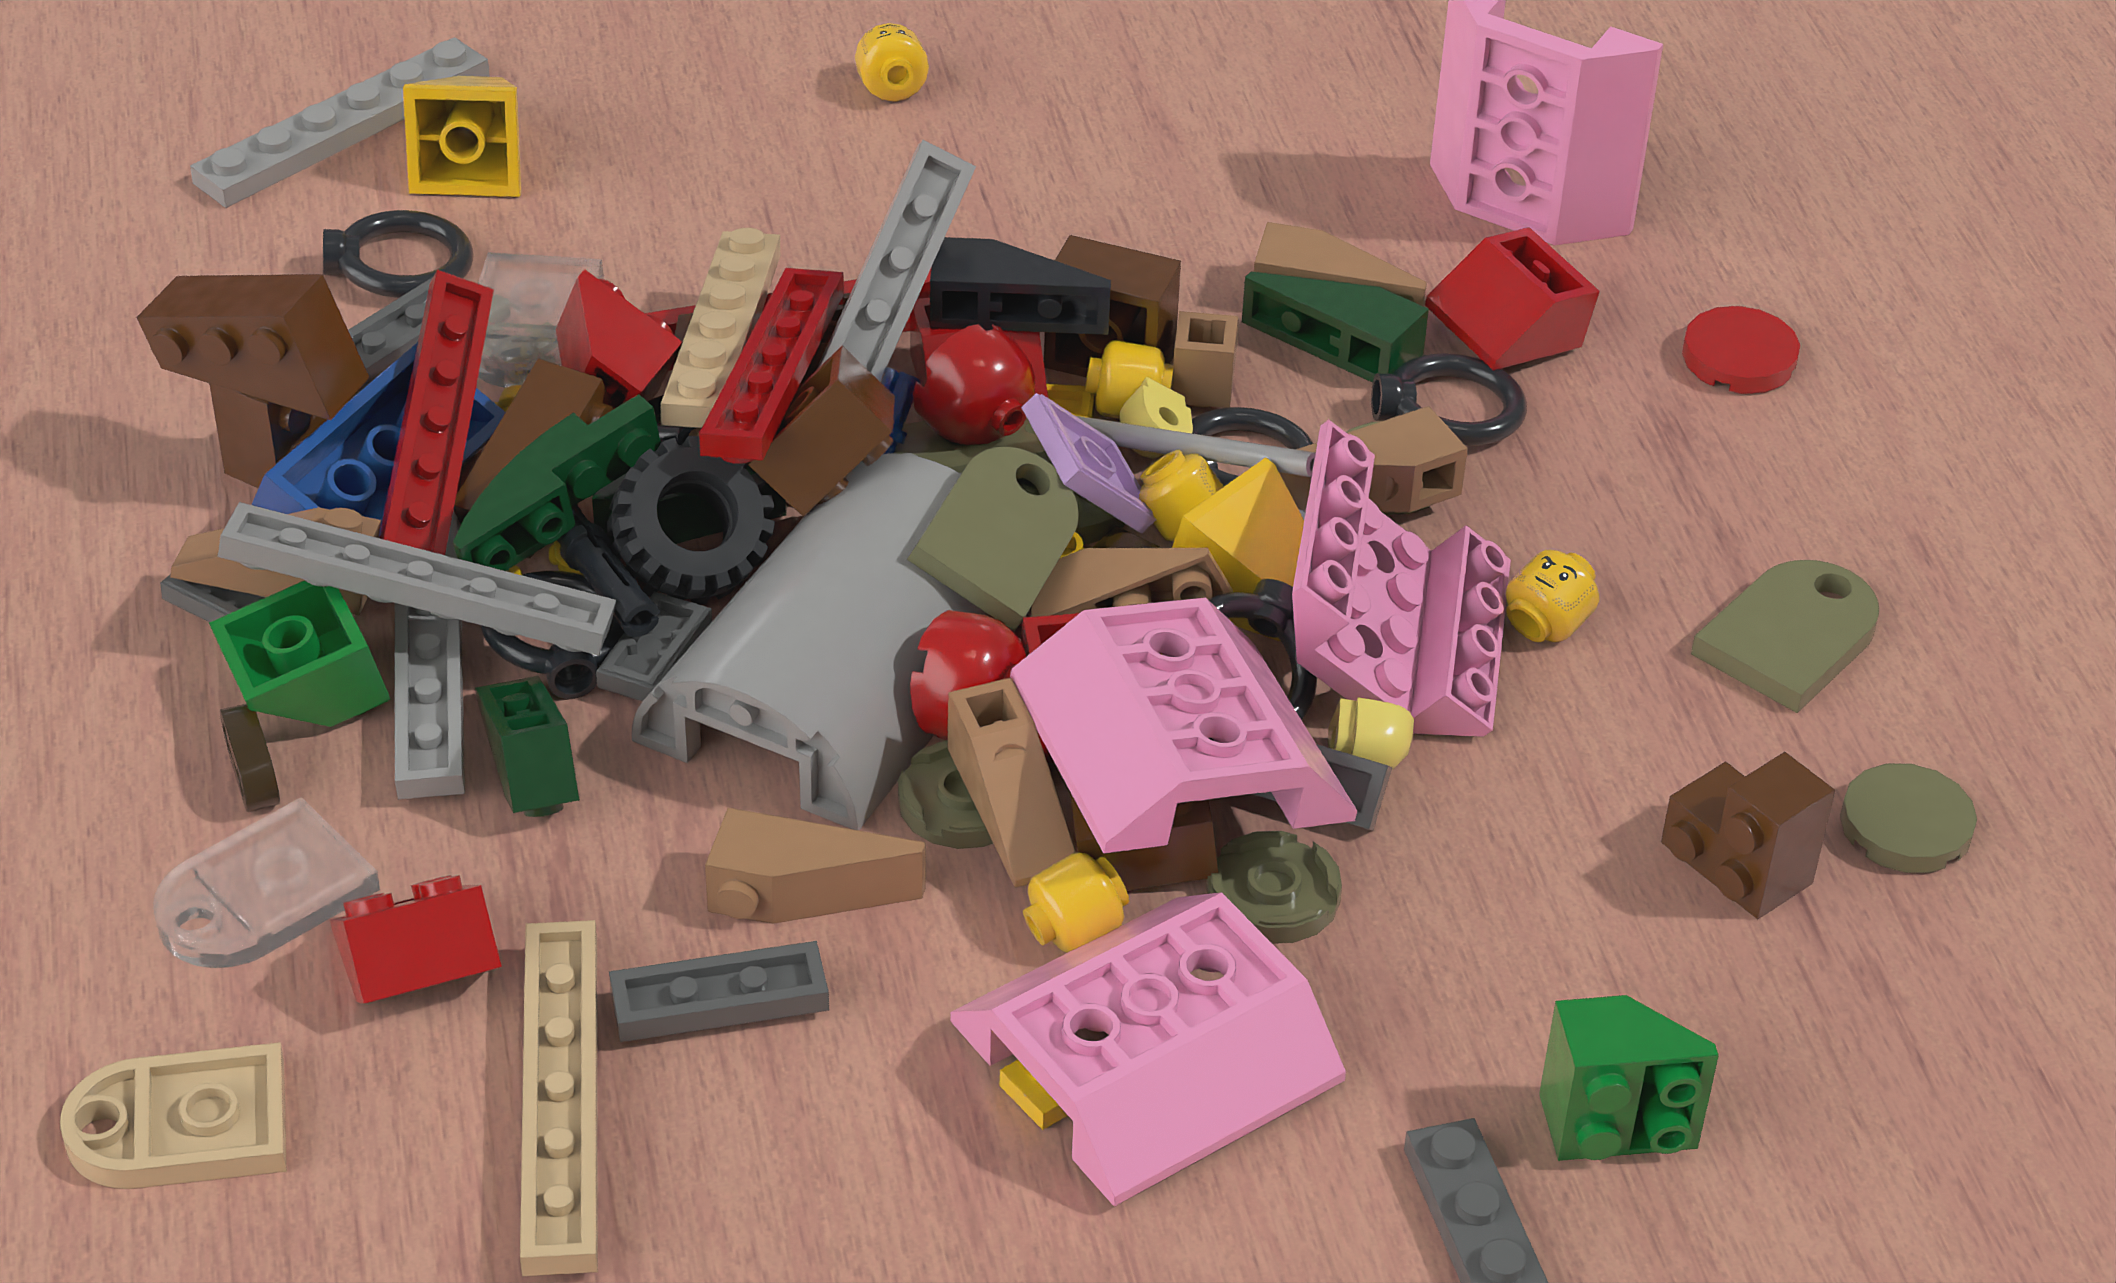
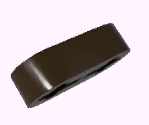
M247 704L220 709V719L227 750L246 811L250 812L279 805L280 795L277 780L257 712L250 711Z

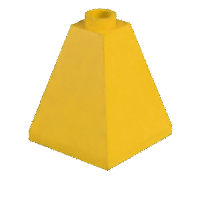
M453 76L404 85L403 99L409 194L520 197L521 172L516 86L503 77Z
M1265 457L1183 515L1172 548H1208L1233 592L1253 593L1258 582L1263 579L1279 580L1293 587L1304 519L1275 464ZM1229 618L1235 626L1260 634L1249 625L1247 618ZM1268 637V638H1271V639L1280 641L1279 638Z

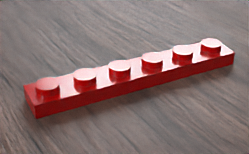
M785 268L699 432L700 456L721 457L726 462L737 464L753 460L763 461L844 295L843 272Z
M440 270L436 271L429 285L379 538L445 555L494 289Z

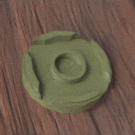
M948 740L921 749L911 758V766L904 773L902 770L898 779L900 815L910 829L933 844L956 849L978 848L993 844L948 751Z
M1886 763L1864 770L1849 783L1840 814L1844 835L1852 845H1854L1856 840L1859 845L1867 849L1865 855L1867 858L1880 866L1904 873H1932L1946 868L1947 861L1953 860L1957 856L1959 861L1968 853L1977 823L1973 801L1958 783L1936 770L1915 764Z
M1255 831L1232 839L1221 848V854L1217 858L1219 873H1211V876H1208L1206 884L1207 894L1222 892L1272 944L1295 943L1315 936L1334 920L1341 902V876L1339 866L1323 847L1313 842L1311 848L1306 844L1297 842L1296 834L1284 831Z

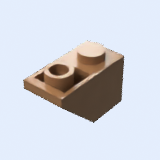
M1179 311L1174 349L1172 390L1185 396V403L1187 405L1196 407H1230L1239 331L1238 316Z

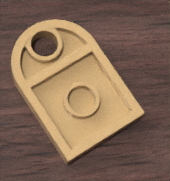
M281 1042L125 1059L96 1070L84 1078L72 1090L62 1108L60 1129L69 1161L81 1175L92 1182L119 1189L145 1188L287 1172L284 1058ZM111 1119L117 1122L113 1128L100 1134L82 1132L86 1125L95 1120Z

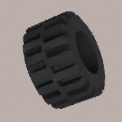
M688 436L683 445H678L675 438L663 441L657 451L653 452L649 449L639 457L636 464L629 469L612 498L609 507L612 510V514L607 521V535L614 536V542L610 547L612 552L619 559L623 558L627 570L634 579L638 577L646 584L643 592L651 597L654 591H659L682 600L691 599L692 603L704 605L713 596H716L719 600L730 594L736 585H740L768 549L766 542L773 535L775 521L768 519V515L774 509L772 494L762 495L761 489L766 484V481L758 473L752 475L748 473L745 467L749 462L737 464L726 462L721 457L700 456L699 436ZM680 492L694 494L706 500L716 510L722 523L723 540L720 546L708 551H691L673 543L665 535L657 517L658 501L666 495Z

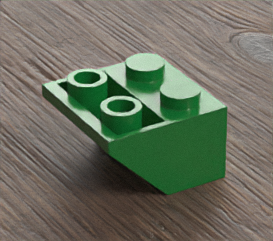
M1627 995L1555 1001L1539 1096L1558 1161L1575 1159L1602 1160L1611 1156L1655 1152L1672 1154L1681 1150L1698 1149L1719 1057L1716 1045Z

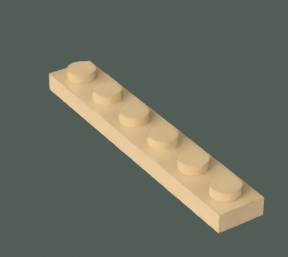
M740 228L732 232H722L661 401L662 425L702 428L761 316L781 255L780 235L763 234L762 231L754 228Z
M595 920L527 923L525 927L520 1229L522 1276L598 1272L597 933Z

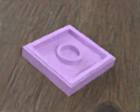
M1036 393L1021 407L1065 486L1141 534L1156 521L1153 512L1144 502L1139 500L1141 487L1113 440L1042 394Z

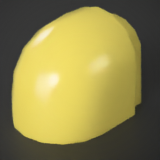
M1148 377L1144 379L1141 386L1126 401L1120 411V423L1192 433L1193 431L1191 409L1186 407L1185 396ZM1132 449L1137 454L1152 459L1166 455Z
M1360 697L1357 698V701L1340 698L1328 727V748L1388 765L1393 770L1409 753L1413 738L1414 718L1402 706L1389 702Z

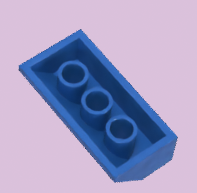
M418 342L346 403L332 420H327L271 468L264 475L252 505L284 514L318 507L329 510L347 508L358 512L361 516L381 520V531ZM477 388L462 466L488 443L506 413Z

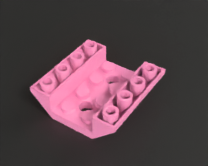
M1449 0L1430 165L1454 209L1513 231L1530 227L1545 242L1553 245L1629 235L1634 227L1663 44L1610 26L1592 48L1505 20L1506 0ZM1517 75L1529 77L1536 84L1538 94L1526 91ZM1505 168L1518 171L1523 176L1526 186L1514 183Z
M1328 419L1320 426L1292 591L1297 663L1346 699L1357 701V698L1360 697L1402 706L1414 718L1413 734L1484 737L1493 731L1506 609L1505 592L1509 581L1511 560L1505 556L1498 545L1483 539L1468 526H1464L1435 549L1430 550L1416 534L1404 530L1392 521L1369 499L1375 455L1368 450L1362 440L1354 435L1347 434Z
M1207 598L1083 610L1011 669L1010 678H1012L1039 735L1103 853L1168 845L1177 803L1202 801L1271 791L1293 829L1355 821L1356 807L1258 649Z
M1222 892L1177 897L951 1012L950 1021L989 1066L1014 1054L1072 1119V1160L1113 1206L1122 1203L1345 1081V1068L1308 980ZM1200 968L1207 972H1220L1224 976L1217 980L1204 981L1194 977L1190 972ZM1086 1028L1096 1032L1104 1031L1109 1036L1099 1041H1086L1080 1039L1074 1033Z

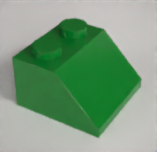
M304 580L209 622L250 711L332 727L391 700L371 651L339 588L316 586Z

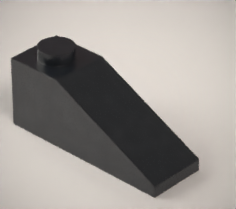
M944 237L931 267L930 328L964 329L968 326L979 324L985 330H992V325H995L1003 331L1108 335L1111 280L995 239Z

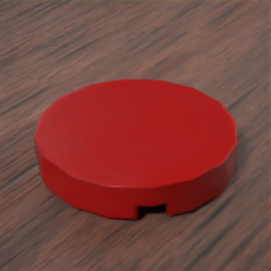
M1743 306L1716 307L1698 314L1687 325L1682 356L1687 368L1701 381L1714 386L1715 380L1721 383L1730 384L1729 391L1734 393H1765L1783 386L1791 378L1792 371L1796 370L1800 342L1795 331L1782 319L1763 310Z

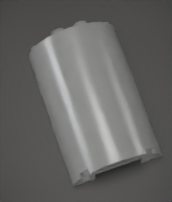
M912 453L883 454L870 466H866L861 461L845 476L849 481L847 487L830 500L822 504L817 503L801 519L642 701L633 720L632 741L688 763L701 748L700 723L798 761L801 809L850 829L860 830L897 783L902 770L904 773L911 765V758L923 749L934 736V734L925 733L919 727L912 710L910 690L912 671L923 672L928 651L917 650L922 635L932 620L946 610L976 613L994 618L907 560L961 473ZM1031 607L1025 617L1031 612Z

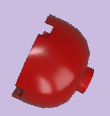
M979 324L971 325L950 336L931 354L925 364L932 370L925 387L916 382L913 391L915 411L930 428L950 442L963 445L988 444L1005 436L1012 435L1022 427L1027 418L1021 407L1035 394V375L1032 364L1015 340L998 326L992 325L993 329L986 331Z
M946 610L934 618L922 635L917 650L928 651L923 672L912 671L910 682L912 710L919 727L925 733L935 734L938 738L948 740V692L1010 678L1011 669L1027 657L1021 640L1001 621L982 614Z

